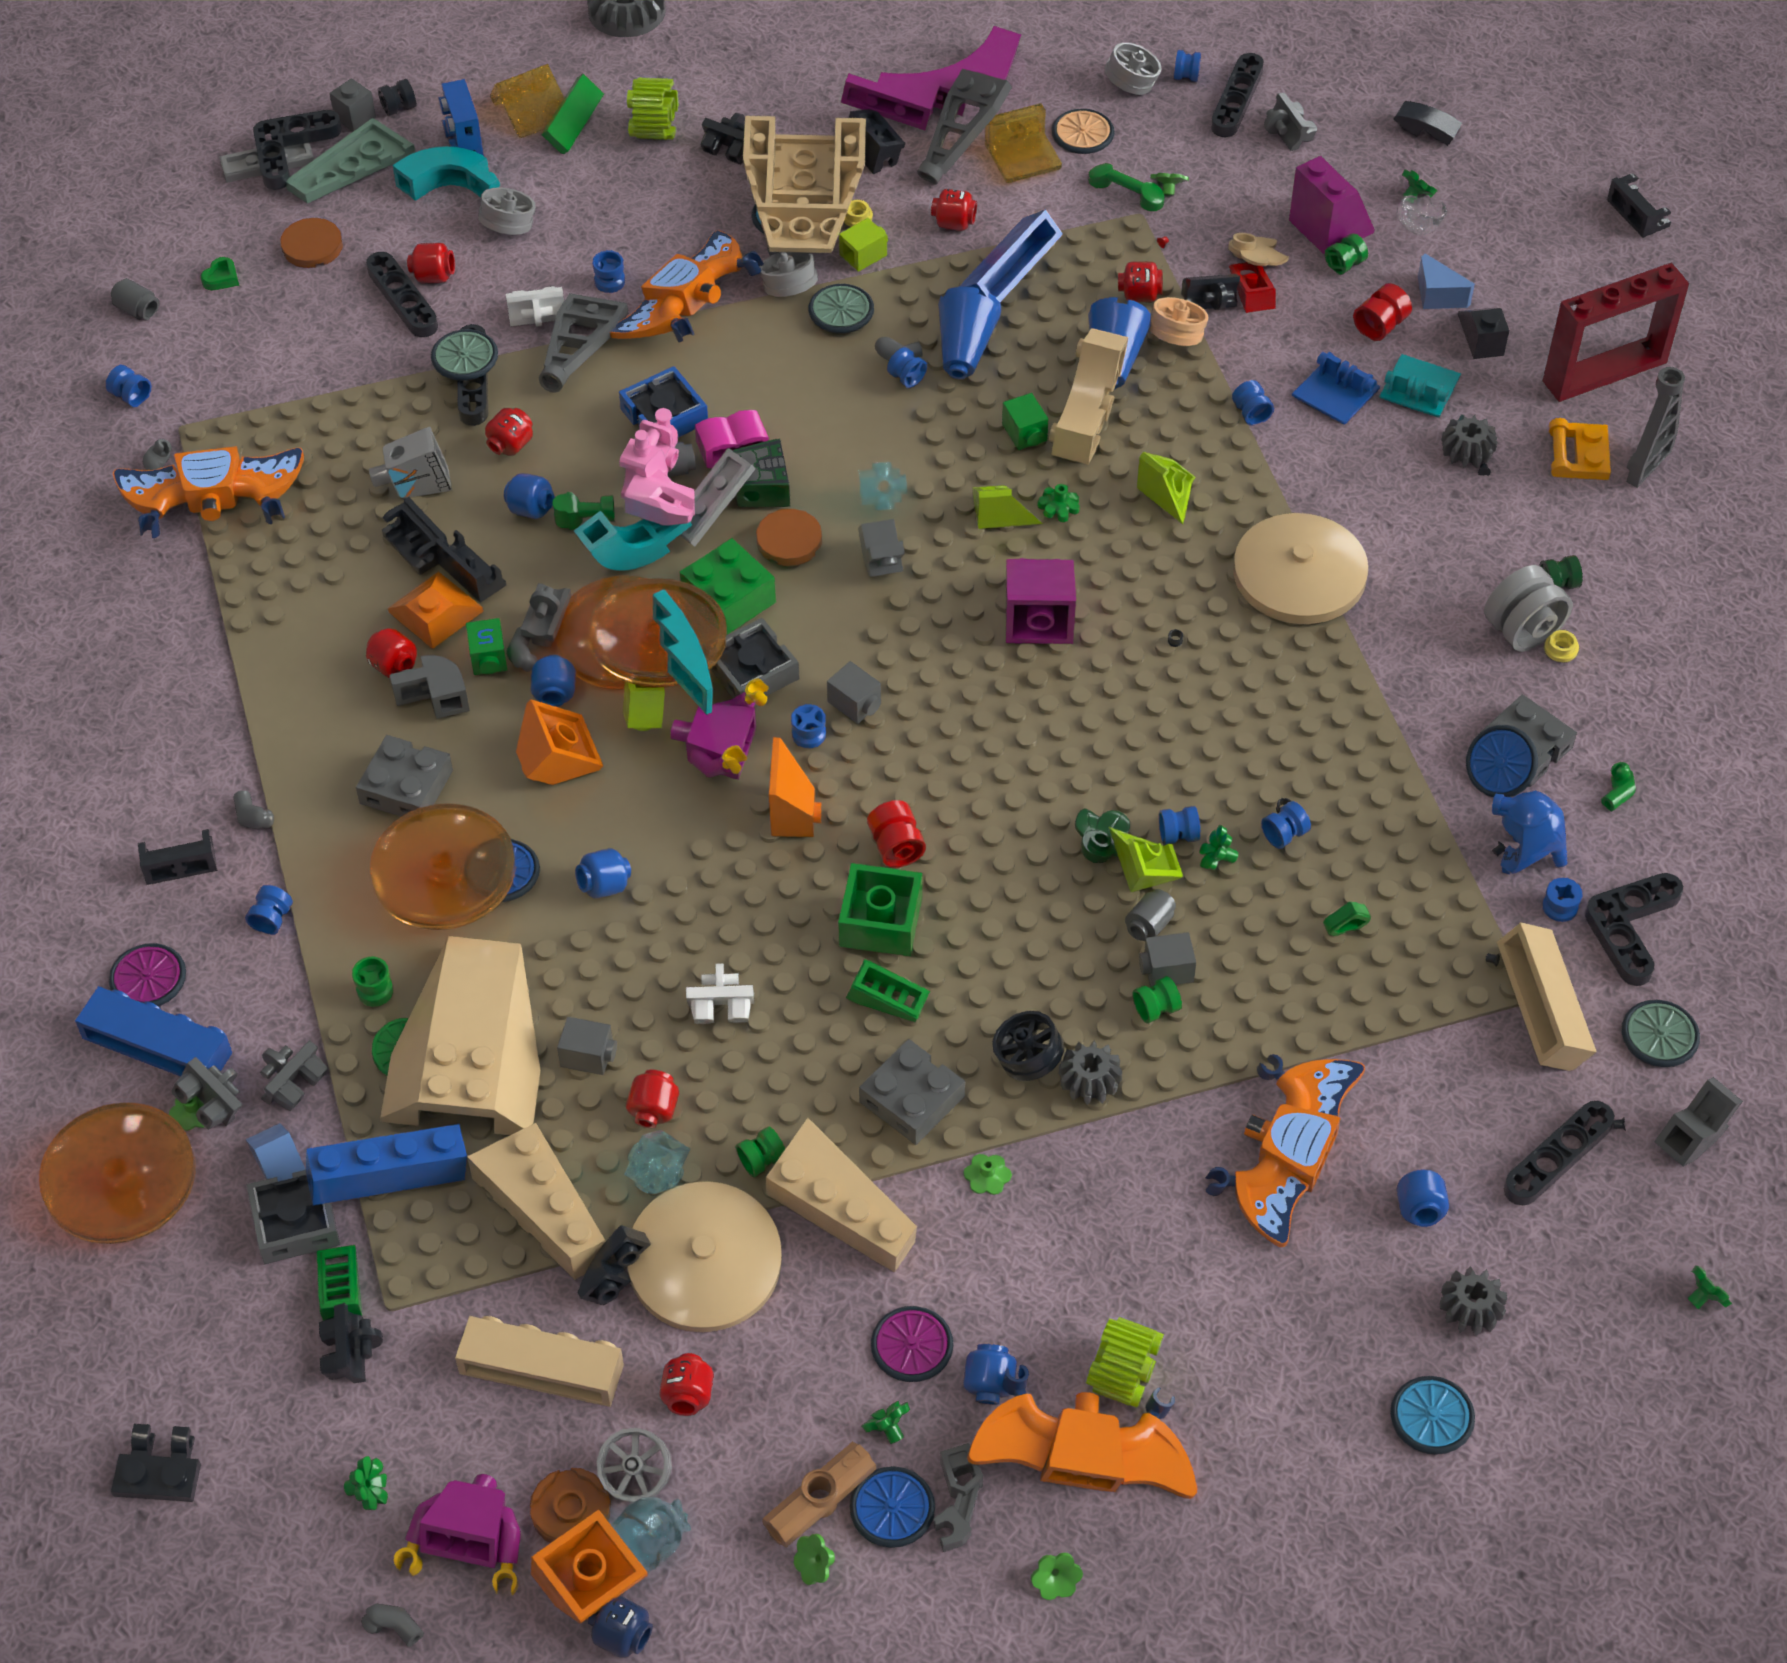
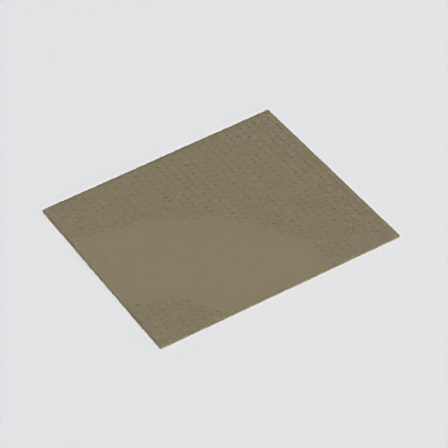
M1134 214L1061 230L1063 235L1000 302L1002 310L997 325L974 374L965 379L952 378L943 369L938 308L939 299L941 296H945L946 290L959 287L997 245L814 285L796 295L786 297L768 295L700 310L691 316H681V318H688L695 334L694 336L691 334L683 336L682 342L677 341L673 331L642 338H610L568 377L562 389L556 393L545 390L539 383V375L544 369L549 344L498 355L495 365L488 372V417L485 422L476 426L466 425L460 420L458 411V380L444 377L434 369L179 427L178 431L183 452L237 446L240 460L242 456L265 457L298 447L302 448L304 452L303 464L297 478L290 488L278 498L285 515L284 519L281 515H274L271 517L273 524H268L261 506L254 499L248 497H238L237 505L231 509H222L220 518L215 521L204 520L201 517V512H198L267 809L272 811L274 815L272 830L287 893L293 900L291 906L292 915L346 1142L459 1124L466 1153L469 1156L510 1136L494 1134V1118L421 1110L418 1126L380 1122L387 1076L377 1068L373 1060V1039L385 1024L395 1019L410 1017L448 936L521 944L540 1064V1079L534 1123L538 1125L606 1241L620 1225L633 1228L642 1211L659 1195L687 1183H723L746 1192L755 1198L766 1210L784 1206L766 1195V1176L775 1164L768 1165L764 1173L753 1178L745 1170L735 1148L736 1144L745 1139L752 1140L756 1138L758 1132L768 1126L775 1130L786 1149L803 1123L809 1118L871 1181H876L1260 1077L1257 1073V1066L1260 1063H1263L1267 1069L1275 1071L1274 1066L1267 1060L1268 1056L1272 1054L1281 1057L1283 1061L1282 1070H1286L1302 1063L1323 1060L1519 1006L1497 941L1503 935L1344 616L1341 615L1335 619L1315 624L1283 622L1255 609L1242 596L1235 583L1233 573L1236 548L1243 535L1254 525L1267 518L1292 512L1249 425L1242 416L1241 409H1238L1232 400L1233 393L1205 337L1203 336L1202 341L1197 345L1181 346L1163 341L1149 330L1125 384L1113 392H1109L1115 398L1107 422L1104 421L1099 434L1101 439L1090 463L1087 465L1051 455L1053 442H1049L1050 430L1053 423L1059 422L1072 389L1079 363V358L1076 357V349L1080 338L1085 339L1089 333L1088 314L1091 305L1100 299L1117 297V303H1128L1124 292H1118V273H1124L1128 262L1152 261L1156 263L1158 269L1163 270L1162 295H1157L1156 300L1166 297L1184 299L1181 295V289L1144 215ZM843 283L855 285L871 296L874 303L873 316L868 324L854 332L832 333L823 330L811 320L808 312V306L813 295L828 285ZM1154 302L1139 303L1145 306L1152 315ZM889 337L903 346L915 342L920 343L923 356L920 358L926 361L927 371L917 385L907 388L900 382L899 377L895 378L888 373L887 365L889 361L877 354L875 349V343L879 338ZM561 346L559 353L573 355L578 348ZM673 366L676 367L705 402L708 418H727L738 411L756 410L758 412L769 441L779 438L781 440L790 486V506L740 507L737 505L736 496H734L695 547L681 536H678L666 545L670 552L662 558L640 568L621 571L608 569L599 564L575 534L574 530L558 527L555 524L553 506L542 518L532 519L512 513L504 500L506 484L517 474L526 473L547 479L552 486L555 497L559 494L572 492L578 497L580 502L600 503L602 496L613 495L615 522H610L613 526H629L642 520L643 518L625 513V499L621 498L626 469L620 467V457L630 438L635 439V433L640 429L639 424L633 425L620 409L619 391ZM469 383L465 386V388L468 390H475L479 388L481 385L478 383ZM1033 393L1049 419L1048 439L1036 446L1018 450L1002 425L1003 402ZM470 402L471 411H475L476 402ZM503 408H519L530 417L533 423L531 427L533 430L532 439L514 456H507L503 453L498 455L486 444L485 426ZM431 427L448 465L452 490L410 498L446 535L449 546L455 541L453 535L454 531L457 530L464 536L465 544L490 567L492 564L496 565L502 572V578L506 581L505 587L480 603L439 564L419 575L383 536L382 529L397 519L396 517L392 521L386 522L383 516L406 499L398 496L392 483L374 487L371 481L369 468L385 464L383 447L386 444L421 429ZM695 430L678 437L677 443L683 442L684 445L692 444L696 469L689 470L688 474L669 478L674 483L692 488L695 491L712 468L706 467L696 443ZM1142 452L1173 459L1196 477L1192 482L1183 524L1137 489L1139 457ZM1057 484L1067 485L1068 492L1077 493L1079 496V513L1074 515L1068 512L1069 519L1067 522H1059L1057 514L1052 518L1045 517L1043 514L1044 509L1038 508L1037 501L1039 497L1043 496L1042 494L1046 488L1051 487L1055 489ZM1005 485L1007 488H1011L1012 496L1043 524L978 529L972 487ZM793 508L806 511L814 516L821 525L822 545L815 552L816 555L810 561L795 566L778 565L777 561L772 559L769 561L764 558L757 547L756 530L760 521L768 514L780 509ZM591 517L583 518V523H585ZM894 519L898 541H903L905 551L904 556L901 558L903 571L870 577L862 554L858 528L861 524ZM731 538L775 577L776 593L775 604L734 631L763 618L777 635V644L779 646L784 644L799 662V680L767 695V702L764 706L754 704L756 731L747 755L748 759L744 763L739 780L724 775L712 778L706 777L693 764L687 761L686 742L670 738L673 721L677 719L693 722L698 705L668 673V653L660 645V626L653 619V594L665 589L684 613L697 635L704 655V646L724 637L682 598L680 571ZM1006 559L1074 560L1076 611L1073 644L1006 643ZM439 571L483 607L484 612L470 622L500 618L508 671L493 674H473L466 625L432 649L392 616L388 608ZM538 583L553 589H571V598L552 646L534 645L530 639L527 648L530 650V654L537 657V660L549 655H559L574 665L576 669L574 696L570 701L559 706V708L582 714L604 765L599 771L554 785L526 778L522 771V765L517 756L516 749L526 703L530 699L538 700L533 697L530 690L532 670L526 672L521 667H515L506 654L517 628L523 624L530 606L531 595L535 592ZM387 628L399 631L416 646L417 657L412 669L422 667L420 656L436 655L451 660L462 674L470 711L436 719L431 698L397 706L390 678L384 676L367 661L366 648L369 638L374 633ZM1173 629L1182 631L1184 636L1183 643L1178 647H1173L1168 643V633ZM1177 636L1171 637L1174 640L1180 639ZM849 661L881 683V705L873 715H867L858 724L827 701V680ZM709 669L713 687L712 704L733 699ZM625 675H660L665 690L662 728H652L648 731L627 728L623 715ZM812 704L824 711L826 738L818 747H800L792 738L791 715L799 706ZM386 734L410 741L413 748L422 750L426 746L450 754L453 771L424 823L359 803L356 786ZM773 737H780L814 786L815 802H822L821 823L814 824V837L771 836L769 784ZM1288 798L1300 804L1306 811L1311 822V829L1300 837H1292L1290 844L1278 849L1265 837L1261 828V821L1271 813L1277 814L1276 807L1279 799ZM892 800H901L908 803L916 819V828L920 829L926 843V851L921 858L910 865L900 868L888 867L883 863L877 849V842L873 839L867 824V817L873 809ZM1195 806L1197 808L1200 820V840L1197 842H1187L1185 839H1178L1175 844H1172L1183 877L1134 892H1130L1119 857L1113 856L1104 863H1093L1087 860L1082 853V837L1075 829L1077 815L1084 808L1092 811L1099 817L1104 812L1116 810L1123 812L1129 818L1130 829L1128 834L1163 845L1159 830V811L1171 809L1176 813L1182 811L1184 807ZM1218 825H1222L1227 829V834L1232 837V843L1229 847L1238 851V858L1233 864L1224 860L1218 861L1217 867L1214 870L1202 868L1200 863L1205 855L1199 854L1200 847L1203 843L1210 844V833L1216 830ZM496 839H514L528 845L537 855L540 864L539 877L532 889L522 897L506 902H493L477 896L469 888L464 872L469 856L482 844ZM613 848L620 853L622 858L628 859L631 866V877L628 878L627 886L623 892L594 899L579 889L575 877V868L579 865L583 855ZM851 863L923 873L922 902L911 957L839 947L838 921ZM1160 889L1171 895L1176 903V909L1174 910V917L1157 936L1189 932L1196 959L1194 982L1176 985L1181 996L1182 1009L1172 1014L1161 1013L1159 1019L1147 1024L1139 1016L1132 997L1134 989L1144 985L1150 988L1148 974L1142 975L1139 965V953L1144 952L1145 941L1137 940L1129 934L1125 917L1146 893ZM1349 901L1366 905L1371 915L1370 922L1357 930H1349L1338 936H1331L1327 933L1323 921L1330 914ZM1488 953L1494 955L1500 953V961L1497 967L1493 963L1486 962ZM375 956L381 958L387 963L393 984V995L387 1003L381 1006L370 1007L364 1005L357 996L356 986L352 978V969L359 960L365 957ZM864 959L930 991L916 1022L865 1007L846 999ZM716 964H724V974L738 973L739 984L725 986L753 985L754 1004H750L748 1022H729L728 1005H714V1023H694L691 1006H688L686 999V987L716 986L702 985V975L716 974ZM865 982L864 985L871 988L873 984ZM880 986L877 992L884 994L887 988ZM894 991L891 998L897 1001L901 993ZM908 995L904 1005L911 1007L915 997ZM1040 1011L1048 1015L1064 1040V1053L1067 1049L1075 1051L1078 1041L1085 1047H1090L1091 1042L1095 1040L1099 1049L1109 1044L1111 1055H1119L1120 1068L1123 1072L1122 1081L1118 1084L1117 1092L1114 1096L1106 1094V1100H1104L1103 1104L1096 1098H1091L1090 1103L1086 1105L1082 1096L1072 1101L1070 1090H1062L1061 1077L1058 1074L1059 1064L1047 1075L1031 1081H1019L1008 1076L993 1052L992 1041L996 1030L1005 1020L1017 1013ZM567 1017L611 1025L612 1038L617 1041V1051L614 1061L607 1063L604 1075L560 1067L557 1047ZM1037 1030V1034L1044 1030ZM908 1039L931 1055V1063L937 1068L943 1064L965 1080V1097L917 1145L913 1144L859 1102V1087ZM1047 1040L1046 1042H1044V1043H1042V1044L1048 1045L1049 1040ZM1015 1054L1006 1055L1005 1059L1010 1061ZM649 1069L660 1070L671 1075L674 1079L673 1082L679 1088V1097L672 1119L667 1123L657 1124L656 1128L639 1126L634 1122L635 1118L626 1109V1101L633 1079L637 1075L644 1074ZM468 1159L466 1162L465 1180L359 1198L384 1305L388 1311L404 1309L560 1266L542 1248L541 1243L531 1233H527L505 1208L502 1209L493 1200L492 1195L483 1186L480 1187L472 1179Z

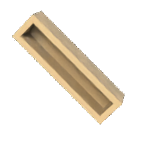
M1520 922L1497 941L1538 1061L1543 1066L1567 1071L1574 1070L1597 1052L1553 931Z
M469 1316L455 1357L459 1374L608 1407H611L624 1366L621 1348H617L610 1342L603 1340L595 1341V1343L584 1341L566 1332H559L557 1335L542 1332L539 1328L529 1324L514 1326L505 1324L500 1319L492 1316H484L482 1318Z

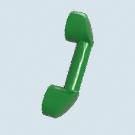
M1108 163L1097 165L1089 171L1088 182L1095 188H1106L1113 182L1140 194V205L1147 211H1158L1164 206V193L1155 183L1141 182L1114 170L1113 165Z

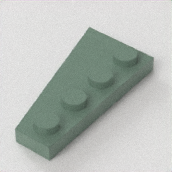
M372 118L289 177L286 181V188L308 204L400 161L406 156L415 153V147L413 143Z

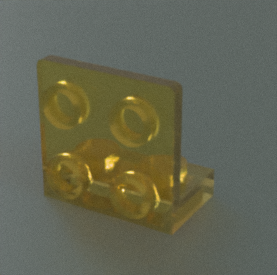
M548 64L494 84L490 94V98L495 106L503 104L519 138H524L544 130L564 99Z
M1042 103L997 114L985 127V146L1006 183L1057 171L1062 168V162L1045 135L1046 110Z

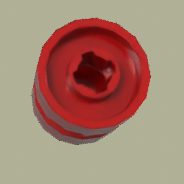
M1386 283L1354 310L1353 320L1355 326L1361 334L1371 340L1381 341L1395 329L1396 325H1399L1411 314L1412 302L1407 293L1398 285Z
M892 800L877 806L870 812L867 817V824L873 839L877 842V849L886 866L892 868L904 867L916 862L923 856L926 851V843L920 829L916 828V819L907 802Z

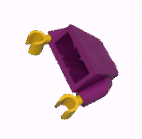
M756 678L747 684L745 692L733 699L712 704V712L707 715L698 706L693 722L677 719L673 721L670 738L686 742L687 761L693 764L706 777L712 778L724 775L739 780L744 763L748 759L747 755L756 731L755 707L753 706L754 704L758 706L766 704L767 696L764 692H767L769 687L761 679Z
M487 1474L477 1475L472 1484L454 1480L449 1482L441 1493H437L420 1503L414 1511L405 1540L408 1541L407 1546L399 1549L394 1555L393 1560L396 1568L400 1571L405 1559L413 1557L409 1573L412 1576L418 1574L423 1566L422 1559L417 1554L419 1546L421 1553L495 1568L497 1562H501V1569L494 1574L492 1579L493 1588L496 1594H498L499 1581L503 1578H509L513 1581L511 1595H514L518 1588V1581L513 1572V1563L518 1564L521 1531L514 1511L505 1506L506 1494L502 1490L496 1489V1480Z

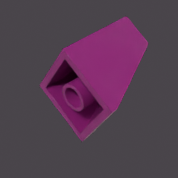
M1321 155L1296 167L1289 221L1324 255L1325 250L1334 243H1341V240L1349 234H1357L1363 239L1375 232L1359 192Z
M1006 559V643L1073 644L1076 611L1074 560Z

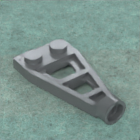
M966 69L960 71L947 94L926 159L917 170V174L921 178L933 184H938L942 175L949 171L1000 110L1012 89L1007 80ZM963 103L980 108L976 116L966 125L955 122L958 109ZM948 132L960 134L961 137L950 150L942 148Z
M569 293L557 312L544 369L539 375L540 385L549 392H559L568 377L611 338L610 332L616 327L618 322L628 315L627 303ZM572 324L597 328L589 336L569 333ZM561 346L578 348L573 355L559 353Z
M1665 367L1658 373L1656 380L1658 397L1637 450L1627 464L1629 474L1626 482L1636 488L1672 452L1679 428L1685 381L1684 373L1674 367Z

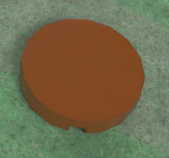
M306 218L294 222L284 230L280 238L281 249L286 260L297 267L315 268L316 264L324 263L326 265L331 263L339 256L343 248L341 231L334 223L321 218Z
M780 509L770 513L760 521L756 530L757 547L762 556L769 561L770 559L777 561V564L782 566H795L810 561L822 545L821 525L814 516L798 509Z
M570 1468L571 1470L562 1472L557 1470L548 1474L537 1484L530 1500V1516L535 1530L545 1541L553 1542L597 1510H600L607 1521L609 1520L611 1501L608 1491L604 1489L600 1479L594 1473L582 1468Z

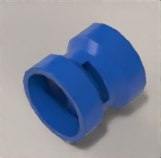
M612 250L601 251L596 254L592 261L596 288L604 293H613L621 290L625 285L622 256Z
M126 365L116 366L111 370L106 379L107 391L116 397H122L123 401L132 407H138L151 393V382L142 375H135V372Z
M1255 380L1240 384L1232 394L1234 404L1238 409L1242 410V416L1249 425L1265 422L1274 413L1273 403L1270 398L1264 396V389Z
M1290 801L1281 807L1279 813H1271L1264 817L1261 821V828L1267 840L1275 848L1281 849L1291 843L1292 837H1300L1309 832L1311 822L1303 807L1295 801Z
M1195 806L1184 807L1182 811L1176 813L1171 809L1159 811V830L1163 845L1175 844L1178 839H1185L1187 842H1197L1200 840V820Z
M263 885L256 895V905L249 908L245 920L256 931L275 935L282 925V915L289 912L293 900L284 890L272 885Z

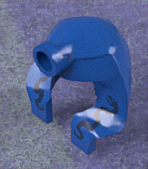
M1536 790L1516 795L1513 798L1505 797L1503 794H1495L1492 814L1502 816V824L1505 830L1513 837L1515 842L1520 844L1516 849L1510 845L1505 849L1500 864L1503 873L1509 875L1510 873H1517L1551 853L1556 867H1564L1568 864L1565 818L1563 811L1556 802L1544 793Z

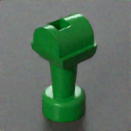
M572 492L559 494L553 499L555 524L560 528L574 530L583 523V518L593 517L599 511L604 514L609 522H615L613 495L602 496L600 503L580 502L578 497Z

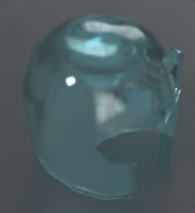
M643 1497L633 1501L612 1523L614 1530L646 1571L656 1569L670 1558L679 1547L683 1532L691 1530V1526L687 1522L688 1514L683 1511L681 1501L676 1499L670 1504L658 1497Z

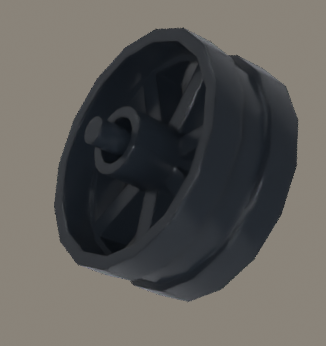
M1025 1011L1008 1018L996 1030L992 1041L993 1052L1007 1075L1019 1081H1031L1047 1075L1060 1063L1064 1053V1040L1048 1015L1040 1011ZM1037 1030H1044L1037 1034ZM1047 1040H1049L1048 1045L1042 1044V1043L1046 1042ZM1015 1054L1010 1061L1005 1059L1006 1055Z

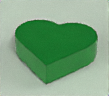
M228 257L216 258L212 261L210 268L201 273L202 285L207 290L213 291L239 286L234 262Z
M1349 901L1325 918L1323 924L1329 935L1338 936L1349 930H1357L1364 927L1370 922L1371 915L1366 905Z

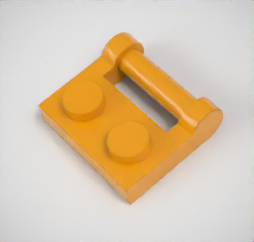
M1564 418L1552 419L1549 423V433L1553 436L1554 461L1551 464L1552 476L1609 480L1611 468L1608 425L1568 423ZM1566 437H1574L1575 464L1567 460Z

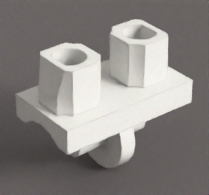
M553 286L545 287L542 290H521L506 294L510 326L535 323L536 327L542 326V322L555 321L557 312L564 303L562 287L556 288Z
M716 964V974L702 975V985L716 986L686 987V999L688 1006H691L694 1023H714V1005H728L729 1022H748L750 1004H754L753 985L725 986L739 984L738 973L724 974V964Z

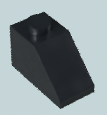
M1502 308L1458 311V317L1473 359L1504 356L1510 330Z

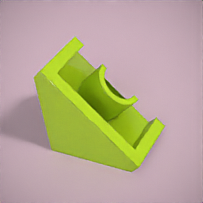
M1142 452L1139 457L1137 489L1183 524L1192 482L1196 477L1173 459Z
M1005 485L972 487L978 529L1043 524L1012 496L1011 488H1007Z
M1109 827L1130 892L1171 882L1183 877L1172 844L1163 846L1161 843L1157 844Z

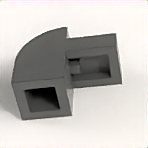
M894 519L861 524L858 532L868 575L873 577L902 572L901 558L904 556L905 551L903 541H898Z
M436 655L420 656L422 667L390 674L397 706L431 698L436 719L470 711L462 674L456 664L447 658Z
M1712 1077L1705 1082L1686 1109L1675 1113L1654 1142L1682 1166L1690 1164L1724 1134L1729 1127L1727 1123L1743 1101L1716 1078Z

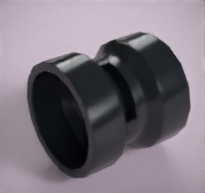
M406 78L397 81L396 85L391 87L388 85L378 87L380 103L387 116L397 114L399 109L405 108L409 110L417 106L414 91Z

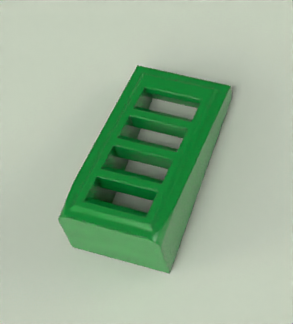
M864 959L846 999L865 1007L916 1022L930 991ZM865 982L872 983V987L865 986ZM880 986L887 988L884 994L877 992ZM894 991L901 993L897 1001L891 998ZM908 995L915 997L911 1007L904 1005Z
M356 1245L317 1250L318 1295L322 1320L333 1317L334 1306L342 1303L348 1305L349 1312L362 1316ZM348 1256V1262L326 1265V1259ZM349 1269V1273L327 1276L328 1272ZM349 1281V1285L328 1288L329 1284ZM350 1293V1297L329 1300V1296Z

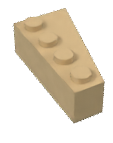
M807 1118L766 1176V1195L895 1272L915 1243L917 1226Z

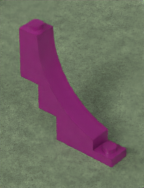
M993 26L987 39L975 52L953 65L933 71L920 73L881 72L877 82L848 73L840 103L861 110L872 109L879 112L885 118L925 131L934 107L943 109L947 94L962 69L1007 80L1021 34ZM963 103L959 107L957 115L963 116L967 104Z

